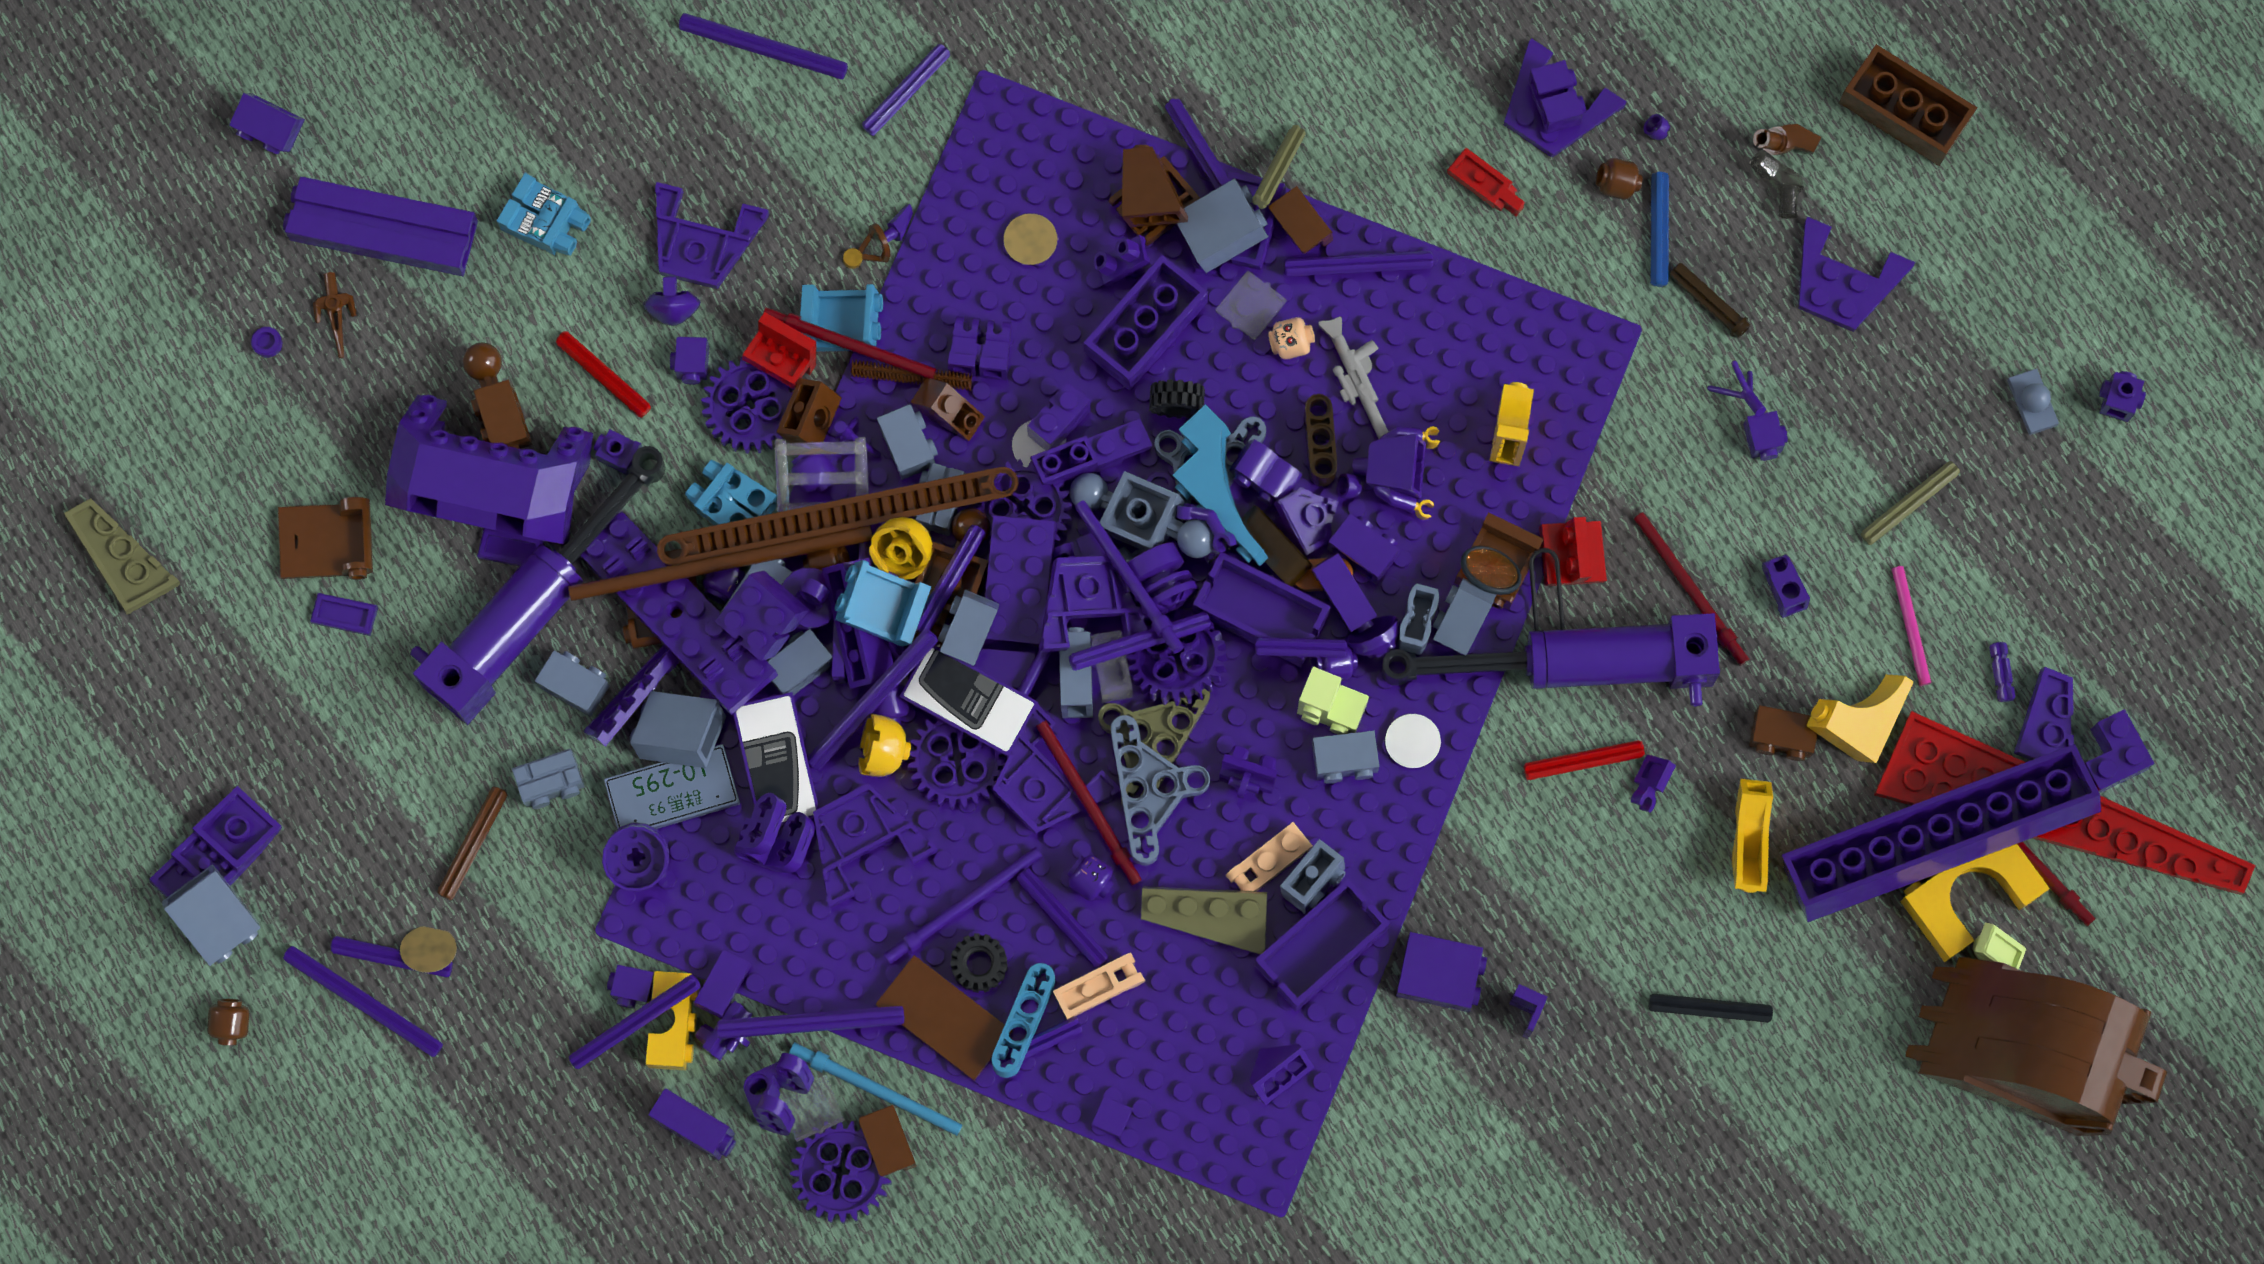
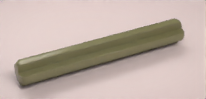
M1293 125L1288 130L1252 198L1253 204L1258 205L1259 209L1266 208L1272 200L1306 135L1305 130L1300 128L1299 125Z
M1948 461L1861 532L1863 540L1868 545L1874 544L1956 478L1960 473L1959 468L1952 461Z

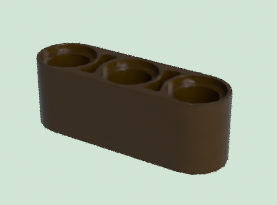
M1315 394L1306 401L1304 412L1308 470L1310 480L1317 486L1324 487L1334 481L1337 471L1333 407L1331 400L1327 396ZM1314 406H1321L1326 410V413L1323 416H1315L1310 412V409ZM1317 435H1323L1329 442L1321 446L1315 444L1313 438ZM1320 464H1326L1331 468V472L1321 475L1317 473L1315 467Z
M1254 505L1241 517L1249 534L1266 553L1268 559L1265 562L1287 585L1293 587L1313 567L1311 562L1258 506Z

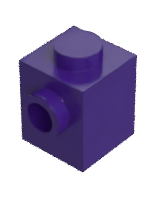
M676 338V352H671L670 370H675L677 379L682 380V383L696 385L700 383V380H708L710 346L707 338Z
M1777 411L1764 413L1761 416H1747L1743 425L1751 458L1760 457L1761 461L1777 458L1778 453L1782 452L1785 443L1788 442L1786 428L1784 425H1780Z
M617 965L616 972H611L609 975L607 990L611 991L610 995L613 999L617 1000L618 1006L635 1009L636 1004L645 1005L652 1000L654 972Z

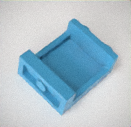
M867 284L866 290L818 291L815 285H802L801 320L876 347L877 340L881 339V325L878 322V312L883 310V297L873 284ZM806 335L816 341V352L851 351Z
M866 560L855 562L854 565L852 564L845 576V582H848L845 593L840 594L835 605V611H838L835 620L902 647L912 644L931 586L921 582L914 584L872 567Z

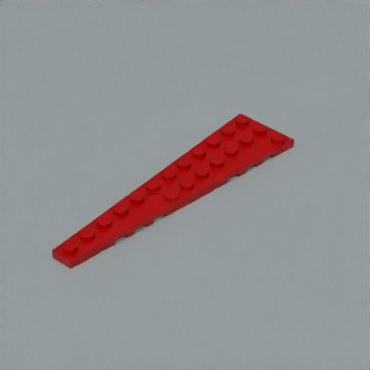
M1911 711L1874 796L1912 806L2026 762ZM2100 796V813L2032 838L2239 895L2245 893L2256 866Z

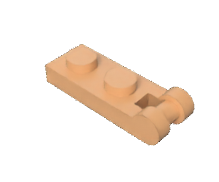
M1292 822L1248 858L1232 868L1225 876L1231 883L1235 882L1241 889L1240 891H1258L1308 852L1313 845L1295 823ZM1250 869L1257 877L1251 882L1244 875Z
M1128 953L1054 990L1053 993L1066 1019L1075 1017L1144 983L1145 979L1142 973H1138L1133 964L1135 963L1133 955ZM1122 969L1126 979L1118 982L1114 972Z

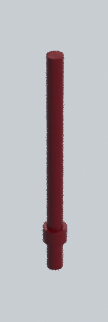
M767 307L764 310L769 315L806 335L925 378L933 379L937 369L803 321L801 316L789 313L787 315Z
M1645 513L1638 514L1634 518L1635 522L1702 614L1715 613L1716 634L1718 635L1717 641L1722 648L1726 647L1739 666L1748 662L1750 659L1736 641L1738 637L1734 631L1725 626Z
M1045 720L1036 726L1037 730L1112 853L1110 857L1114 864L1120 866L1131 886L1138 883L1142 878L1130 860L1132 856L1127 847H1122L1048 722Z
M2024 842L2017 843L2048 887L2061 899L2059 903L2067 911L2070 909L2088 927L2096 918L2079 901L2081 898L2073 889L2069 891Z

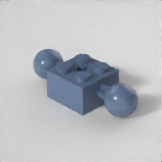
M1124 471L1114 493L1108 491L1105 480L1094 473H1083L1077 476L1071 483L1069 492L1070 499L1074 505L1084 500L1091 511H1096L1101 507L1106 509L1100 524L1108 536L1142 551H1147L1167 543L1169 537L1177 540L1180 550L1192 558L1204 557L1214 548V535L1206 521L1191 519L1185 523L1178 521L1176 517L1177 505L1184 506L1185 502L1175 492ZM1139 513H1146V515L1140 519L1137 517Z

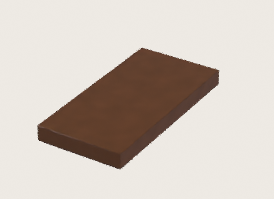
M915 955L875 1004L878 1008L902 1006L904 1009V1024L902 1026L973 1081L977 1079L991 1061L992 1054L1005 1024Z

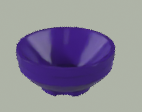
M1387 615L1373 619L1374 625L1359 634L1355 629L1346 640L1352 652L1368 656L1370 659L1382 657L1395 648L1400 631L1399 621L1396 616Z

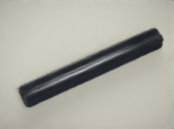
M1651 994L1648 1003L1649 1010L1654 1012L1766 1023L1770 1022L1773 1017V1007L1765 1004L1664 994Z

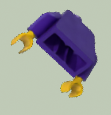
M1400 426L1381 436L1379 440L1370 443L1368 457L1354 458L1352 467L1354 475L1366 476V482L1374 489L1376 496L1391 506L1408 512L1415 510V514L1419 519H1429L1432 516L1424 514L1421 507L1425 505L1433 508L1434 503L1431 500H1423L1419 503L1416 498H1421L1425 450L1426 448L1434 449L1440 443L1439 440H1431L1428 435H1438V428L1432 426L1427 428L1425 432H1422L1420 428Z

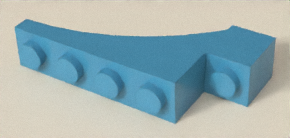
M1205 404L1179 429L1184 437L1181 443L1193 456L1173 474L1178 483L1175 489L1186 500L1192 497L1198 503L1197 507L1214 510L1225 531L1235 536L1236 543L1239 545L1236 551L1248 563L1253 559L1260 566L1268 557L1244 526L1235 507L1229 487L1226 469V438L1231 433L1226 424Z

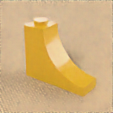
M1511 382L1510 385L1504 384L1489 461L1513 466L1520 465L1529 434L1528 424L1534 389L1528 388L1526 384Z
M1886 674L1881 684L1868 698L1850 706L1838 700L1819 699L1812 709L1807 727L1853 759L1861 762L1877 763L1913 685V681L1906 676Z

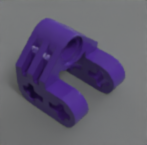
M766 793L757 801L751 818H746L743 830H741L739 835V841L736 843L734 854L742 860L774 872L793 873L801 867L815 832V822L804 813L795 812L787 819L780 838L777 837L786 813V803L775 794Z
M782 1053L778 1062L749 1075L744 1081L743 1088L753 1115L761 1129L788 1136L795 1123V1118L788 1105L779 1099L781 1094L779 1089L781 1087L796 1093L808 1094L814 1082V1076L804 1060L789 1053ZM766 1088L762 1094L755 1095L758 1090Z

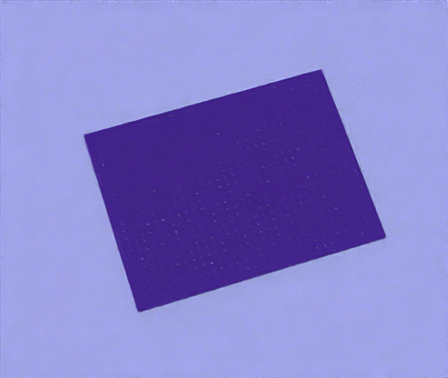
M981 70L973 83L880 291L883 297V310L878 312V322L881 325V339L877 340L876 347L931 366L937 370L939 369V373H941V369L943 373L946 370L948 374V358L957 316L965 317L964 330L966 331L972 328L973 318L980 319L981 337H978L977 344L981 345L985 344L986 341L984 330L987 328L988 320H995V334L1001 333L1003 321L1012 322L1007 380L981 378L979 365H977L976 377H972L971 391L969 389L966 390V388L964 390L962 388L959 390L958 387L955 389L985 416L970 441H966L930 420L911 403V400L921 387V383L917 385V382L916 384H913V382L910 384V382L906 383V381L902 383V380L901 382H898V380L895 382V380L891 381V379L884 381L883 379L880 380V378L876 380V377L875 379H872V377L869 379L868 377L865 378V376L863 378L861 376L858 378L857 375L856 377L851 376L852 360L853 363H855V359H857V363L860 360L861 364L863 360L865 364L866 361H868V364L872 361V365L874 362H876V365L879 362L880 366L882 363L876 359L853 352L835 392L842 399L820 449L835 466V473L830 477L834 483L819 494L816 489L809 493L805 492L795 481L782 511L919 484L922 472L906 479H901L877 421L878 417L911 404L914 413L920 411L926 428L922 429L926 440L929 438L933 440L938 455L934 456L935 464L961 470L966 474L995 467H1006V462H1009L1012 468H1017L1018 461L1012 450V440L1015 432L1021 425L1032 420L1044 406L1050 409L1049 401L1066 382H1069L1090 400V412L1067 436L1066 443L1086 435L1087 438H1090L1137 419H1141L1152 443L1150 450L1123 459L1122 464L1094 473L1105 480L1108 491L1114 493L1124 471L1144 480L1153 472L1163 471L1173 478L1175 484L1173 467L1162 460L1155 452V439L1160 432L1165 430L1174 431L1183 437L1179 429L1190 418H1167L1166 415L1158 416L1149 411L1150 386L1152 383H1158L1161 380L1165 382L1167 380L1192 381L1193 384L1199 383L1200 386H1204V405L1206 404L1226 424L1231 434L1248 417H1258L1265 423L1266 437L1262 444L1303 474L1291 492L1304 488L1318 496L1338 501L1337 510L1333 515L1330 528L1332 529L1331 538L1351 513L1356 518L1358 516L1364 517L1373 525L1372 529L1380 535L1385 533L1397 542V547L1400 549L1398 557L1377 585L1355 570L1354 567L1357 564L1354 561L1351 562L1352 576L1377 614L1373 619L1394 615L1401 626L1405 617L1408 597L1414 585L1421 584L1436 588L1439 592V603L1434 619L1431 622L1429 640L1422 654L1415 655L1416 657L1464 655L1433 640L1437 629L1432 627L1440 610L1446 613L1450 605L1445 600L1452 586H1459L1454 582L1461 569L1460 563L1463 553L1474 544L1488 512L1539 537L1540 525L1565 523L1641 335V326L1307 195L1304 196L1332 231L1333 241L1325 247L1319 243L1303 254L1276 220L1261 270L1232 264L1230 259L1221 265V277L1193 274L1194 267L1197 269L1203 268L1197 262L1178 224H1176L1149 246L1145 245L1150 263L1143 267V274L1141 276L1133 278L1129 275L1108 287L1103 284L1101 273L1095 270L1094 255L1101 251L1106 253L1113 251L1116 243L1124 237L1131 240L1137 236L1116 211V208L1122 204V201L1113 207L1108 202L1111 196L1122 189L1123 149H1131L1135 145L1152 146L1160 158L1166 157L1200 198L1215 189L1191 150L994 73ZM1219 162L1227 177L1229 171L1256 178H1261L1248 172H1245L1243 170L1232 167L1230 165H1227L1225 163ZM1170 177V180L1178 196L1180 197L1184 192ZM1286 188L1285 194L1289 192L1291 189ZM1024 214H1038L1047 218L1053 224L1057 232V246L1047 260L1035 265H1026L1015 261L1007 253L1004 246V233L1009 223L1016 217ZM1431 251L1433 254V267L1430 269L1286 276L1284 269L1285 260L1292 258ZM1164 255L1208 291V303L1134 387L1128 390L1084 354L1083 342L1157 259ZM1300 317L1305 322V325L1311 324L1313 328L1315 342L1310 343V352L1307 355L1291 359H1282L1278 354L1274 355L1269 341V331H1273V325L1279 321ZM1341 317L1342 335L1350 350L1355 349L1356 351L1371 339L1377 345L1378 350L1369 356L1372 370L1367 376L1377 395L1378 401L1375 404L1388 432L1398 426L1420 428L1422 432H1425L1427 428L1432 426L1438 428V435H1428L1431 440H1439L1440 443L1434 449L1426 448L1422 494L1421 498H1416L1419 503L1423 500H1431L1434 503L1433 508L1425 505L1421 507L1424 514L1432 516L1429 519L1421 520L1416 516L1415 510L1408 512L1393 507L1376 496L1374 489L1367 484L1366 476H1358L1361 479L1360 485H1362L1363 489L1357 497L1342 498L1338 495L1337 480L1339 476L1343 473L1354 475L1352 468L1354 458L1368 457L1370 443L1379 439L1360 398H1355V405H1352L1349 401L1344 402L1340 393L1343 388L1333 369L1336 366H1342L1344 376L1348 375L1332 339L1319 328V321H1329ZM1511 382L1523 383L1528 388L1534 389L1528 424L1529 434L1519 466L1489 461L1501 393L1504 384L1510 385ZM1315 394L1327 396L1331 400L1333 407L1337 471L1334 481L1324 487L1317 486L1310 480L1308 470L1304 412L1306 401ZM1314 406L1310 409V412L1315 416H1323L1326 410L1321 406ZM853 417H858L859 421L852 429L854 434L880 451L881 456L876 457L852 440H846L840 453L836 455L834 450L841 435L835 430V424L838 421H844L848 425ZM1258 426L1253 428L1246 427L1247 436L1243 441L1245 445L1252 435L1259 436ZM1317 435L1313 438L1314 443L1322 446L1329 442L1323 435ZM1165 438L1160 442L1159 446L1162 451L1170 453L1176 449L1177 444L1173 439ZM1238 448L1230 449L1226 454L1227 459L1234 463L1241 450ZM1193 455L1187 456V457L1185 458V460H1184V464H1185ZM1320 464L1315 467L1317 473L1321 475L1331 472V468L1326 464ZM1074 479L1064 481L1065 485L1060 491H1070V486ZM1234 481L1230 486V491L1240 518L1251 507L1256 505L1280 529L1275 520L1276 517L1280 516L1275 505H1266L1257 498L1258 492L1249 486L1246 489ZM1018 482L1015 493L1021 495L1027 493L1030 485L1027 482ZM1011 495L1006 497L1017 506L1018 514L1025 512L1031 519L1038 520L1030 514L1028 504L1021 506ZM1070 497L1063 500V502L1072 503ZM1192 499L1191 504L1197 506L1198 503ZM1042 501L1037 505L1036 511L1040 514H1048L1052 510L1053 505L1048 501ZM975 503L958 507L957 513L966 508H979L981 505ZM1073 503L1072 509L1064 511V513L1071 516L1072 520L1062 522L1068 531L1067 533L1057 532L1061 542H1054V548L1073 542L1076 538L1091 533ZM999 504L994 508L993 514L995 516H1006L1010 508L1006 504ZM1102 507L1092 511L1099 522L1106 510ZM1139 513L1137 517L1140 519V518L1144 517V516L1146 515V513H1145V514H1140V513ZM885 522L870 525L872 535ZM928 531L933 542L954 549L957 540L954 538L952 531L950 536ZM991 536L979 545L974 556L989 561V541ZM1110 537V539L1115 544L1118 550L1122 547H1126L1130 551V553L1139 550L1138 548H1135L1122 541ZM1169 537L1167 543L1174 542L1184 560L1183 565L1175 573L1189 570L1192 574L1189 581H1195L1200 591L1205 580L1208 581V575L1220 553L1213 548L1204 557L1192 558L1185 555L1180 550L1177 541ZM1223 538L1222 543L1226 548V551L1223 553L1285 583L1265 561L1260 566L1253 559L1248 563L1236 551L1239 545L1236 543V545L1229 546ZM1328 543L1305 557L1308 560L1329 558L1333 553L1327 550ZM857 544L845 546L848 550L850 561L858 560ZM1542 553L1535 557L1533 563L1536 593L1544 576ZM798 555L781 560L786 563L785 568L794 572L796 569L804 568L803 559L807 558V555ZM1528 571L1509 610L1504 607L1496 609L1491 606L1467 655L1513 652L1532 605L1530 571ZM917 577L911 579V582H916ZM987 579L980 595L982 597H985ZM1199 591L1181 607L1167 613L1169 618H1174L1176 611L1180 612L1181 618H1185L1188 612H1192L1193 603ZM1301 591L1331 606L1329 616L1317 639L1346 641L1352 632L1348 631L1325 592ZM1129 592L1132 599L1134 600L1135 596L1132 592ZM1120 616L1070 619L1067 623V628L1078 627L1083 628L1084 632H1090L1091 647L1124 637ZM834 617L825 626L811 628V631L831 656H833ZM947 618L945 624L950 626L952 619ZM1143 619L1145 625L1151 628L1152 621L1150 619ZM1213 624L1214 631L1220 630L1221 640L1225 641V652L1227 653L1228 661L1223 663H1225L1226 672L1219 673L1220 683L1211 681L1213 692H1210L1209 703L1173 763L1178 768L1193 765L1204 767L1209 773L1210 784L1207 791L1203 794L1182 798L1158 831L1159 855L1153 864L1147 866L1140 865L1132 857L1130 858L1142 878L1141 881L1131 886L1120 866L1114 864L1110 857L1112 854L1086 809L1034 834L991 791V788L988 789L989 800L980 795L978 796L979 806H976L972 800L967 801L966 810L963 809L961 802H956L954 810H951L949 801H945L941 807H938L937 796L928 801L926 798L928 789L919 793L917 788L921 781L912 782L911 776L917 772L908 770V764L915 762L913 759L902 760L899 769L890 775L883 777L861 775L858 762L859 758L865 759L863 749L860 748L865 721L822 769L816 770L810 766L819 808L869 783L904 818L936 846L938 852L913 865L899 837H896L841 867L855 896L833 908H830L827 901L816 827L801 867L793 873L774 872L742 860L734 854L746 818H751L755 806L734 714L730 715L720 704L726 719L715 746L724 745L740 805L658 828V831L666 839L669 848V863L663 877L653 887L639 892L626 891L615 885L595 932L604 939L684 972L692 973L694 976L704 980L708 978L724 949L751 962V967L737 994L788 1015L878 1008L875 1005L915 955L995 1018L1006 1024L1025 976L1033 965L1044 963L1053 969L1055 975L1053 991L1098 969L1093 966L1017 881L1018 875L921 942L923 945L914 952L910 950L892 964H889L883 954L903 941L902 937L911 930L917 931L1034 847H1037L1043 857L1028 868L1108 955V960L1102 966L1131 953L1135 959L1133 964L1137 972L1142 973L1145 979L1144 983L1075 1016L1082 1026L1080 1034L1024 1059L1018 1073L1009 1078L997 1075L993 1070L991 1060L977 1079L973 1081L902 1025L828 1031L1281 1218L1286 1215L1505 671L1417 675V680H1408L1403 685L1395 686L1387 683L1382 677L1381 669L1385 655L1369 659L1368 656L1357 654V669L1353 670L1349 680L1341 681V685L1369 696L1356 733L1375 730L1379 770L1378 773H1373V777L1369 779L1356 780L1355 776L1342 777L1343 780L1341 782L1324 783V779H1316L1312 741L1316 737L1337 734L1330 731V726L1320 722L1318 725H1312L1301 719L1302 715L1297 714L1299 699L1311 673L1310 657L1306 658L1302 668L1279 656L1257 655L1255 644ZM796 627L794 631L789 632L790 637L779 652L790 645L788 641L800 631L805 633L808 630ZM985 639L982 648L1035 653L1036 656L1040 644ZM1186 639L1183 643H1191L1195 639ZM1397 639V641H1396V647L1393 648L1392 650L1399 649V648H1398V639ZM1157 647L1153 651L1159 652L1165 647ZM1052 651L1033 686L1032 696H1028L1038 701V705L1056 722L1051 729L1085 785L1100 770H1103L1120 787L1111 734L1101 728L1098 718L1099 711L1108 703H1116L1134 712L1163 704L1161 696L1152 701L1150 692L1144 695L1141 693L1140 685H1134L1133 676L1130 675L1128 669L1130 665L1127 655L1092 665L1093 718H1062L1060 651ZM1178 652L1173 654L1180 680L1183 681L1186 679ZM1395 661L1389 664V669L1393 673L1399 674L1405 671V666L1403 663ZM1197 664L1192 666L1190 669L1195 670L1200 668L1202 665ZM831 666L794 695L807 757L874 683L850 688L847 675L846 684L834 683ZM1164 673L1160 677L1167 678L1171 676L1172 673ZM909 674L900 682V685L905 686L910 678ZM770 682L747 702L781 694ZM703 687L699 697L715 699L706 690V688ZM1192 695L1191 704H1188L1186 707L1184 703H1181L1180 706L1188 708L1193 714H1196L1197 711L1192 710V706L1200 698ZM1170 698L1168 702H1172L1174 699ZM909 703L910 712L906 716L900 717V725L905 731L906 742L921 739L916 730L922 729L927 731L926 720L931 721L933 724L937 723L935 716ZM1109 710L1104 714L1103 720L1107 725L1111 726L1113 721L1121 715L1115 710ZM1177 714L1173 717L1172 724L1176 729L1182 730L1189 726L1190 720L1184 714ZM1419 714L1425 716L1436 725L1441 738L1439 752L1429 764L1423 767L1408 768L1401 766L1390 757L1385 744L1387 730L1394 720L1403 715ZM1138 725L1142 741L1147 737L1148 731L1144 726ZM953 733L951 741L954 760L952 761L955 763L958 785L963 786L964 778L961 766L963 758L960 757L957 735ZM968 736L963 739L962 745L967 749H972L978 745L979 741ZM1041 738L1034 746L1066 778L1045 741ZM1162 740L1157 744V751L1163 756H1168L1174 752L1175 746L1169 740ZM937 741L932 745L931 749L933 752L941 754L948 749L949 745L944 741ZM911 745L910 751H916V748ZM1237 745L1249 751L1247 761L1258 764L1262 755L1276 758V770L1278 773L1272 794L1259 790L1258 794L1246 791L1243 799L1237 797L1239 788L1228 785V779L1219 777L1224 755H1229L1232 748ZM1004 756L999 759L1006 761L1008 756ZM1122 756L1121 763L1126 767L1124 756ZM972 766L968 769L967 775L972 779H977L982 776L984 770L979 766ZM946 770L939 772L936 776V780L942 784L950 782L953 778V774ZM1194 772L1188 776L1187 782L1192 788H1200L1204 785L1205 778L1202 774ZM1165 777L1158 790L1162 793H1170L1174 789V782L1170 778ZM1135 782L1134 785L1139 786V790L1134 797L1129 795L1131 798H1139L1144 790L1139 783ZM1121 791L1096 804L1122 847L1126 846L1131 854L1124 809L1121 805ZM1145 813L1133 815L1131 823L1134 827L1142 829L1148 825L1149 818ZM1294 822L1313 846L1320 839L1344 857V871L1346 874L1337 886L1331 885L1324 893L1326 897L1349 878L1367 897L1366 905L1362 909L1366 912L1367 907L1372 903L1391 925L1384 935L1295 1012L1277 992L1279 983L1277 982L1272 986L1254 966L1255 959L1261 954L1142 920L1143 886L1240 891L1241 889L1235 882L1231 883L1225 875ZM784 826L780 827L777 837L780 838ZM1152 832L1145 835H1133V839L1140 837L1141 849L1136 850V853H1141L1143 858H1149V852L1154 851L1153 848H1148L1146 843V836H1152ZM633 848L632 854L628 855V858H633L636 864H639L641 858L645 857V853H639L638 848ZM1308 852L1257 891L1267 892L1266 950L1305 916L1302 911L1282 897L1280 885ZM1081 855L1085 858L1088 855H1095L1113 869L1110 881L1114 885L1104 898L1098 895L1092 901L1086 900L1069 886L1070 877L1067 876V873ZM1251 869L1244 874L1250 882L1257 878ZM977 933L981 936H985V934L990 935L992 939L999 941V944L1005 950L1008 965L1003 981L1001 980L996 988L992 987L988 992L979 991V993H975L970 989L966 990L961 984H958L953 975L950 962L952 959L951 954L955 950L956 944L959 941L962 942L964 937L968 935L972 937ZM974 952L967 960V968L976 975L986 973L991 967V958L984 952ZM1122 969L1114 972L1118 982L1126 979ZM1043 973L1040 977L1034 976L1036 978V988L1034 991L1038 994L1041 982L1047 981L1046 974ZM1053 991L1034 1035L1067 1020ZM1030 999L1021 1004V1010L1029 1014L1035 1012L1038 1008V1003ZM1015 1027L1012 1029L1013 1033L1009 1037L1014 1041H1021L1026 1037L1027 1032L1022 1027ZM1299 1044L1315 1068L1265 1106L1249 1083L1259 1050L1262 1048ZM1104 1096L1133 1108L1120 1138L1091 1126Z

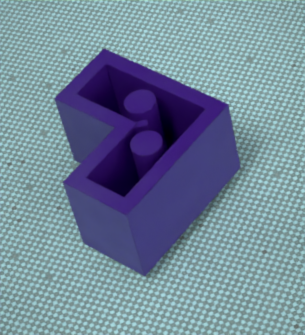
M2125 709L2097 722L2090 729L2103 754L2086 762L2085 765L2099 793L2147 771L2155 764Z

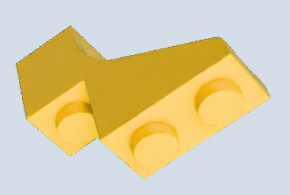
M1740 779L1735 809L1737 828L1732 852V868L1735 889H1741L1748 893L1766 892L1769 824L1773 801L1772 783L1768 781Z

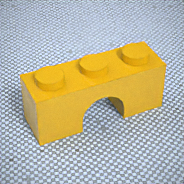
M654 971L652 1000L692 973ZM699 989L670 1008L674 1011L675 1022L669 1031L662 1034L648 1033L646 1065L648 1068L686 1071L687 1063H692L694 1045L689 1044L690 1032H695L697 1021L696 1013H692V1002L698 996Z

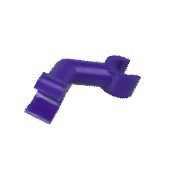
M1184 503V506L1177 505V518L1197 519L1207 522L1214 535L1213 546L1217 552L1226 551L1222 543L1223 538L1229 546L1236 545L1235 536L1225 531L1214 510L1200 508L1188 503Z

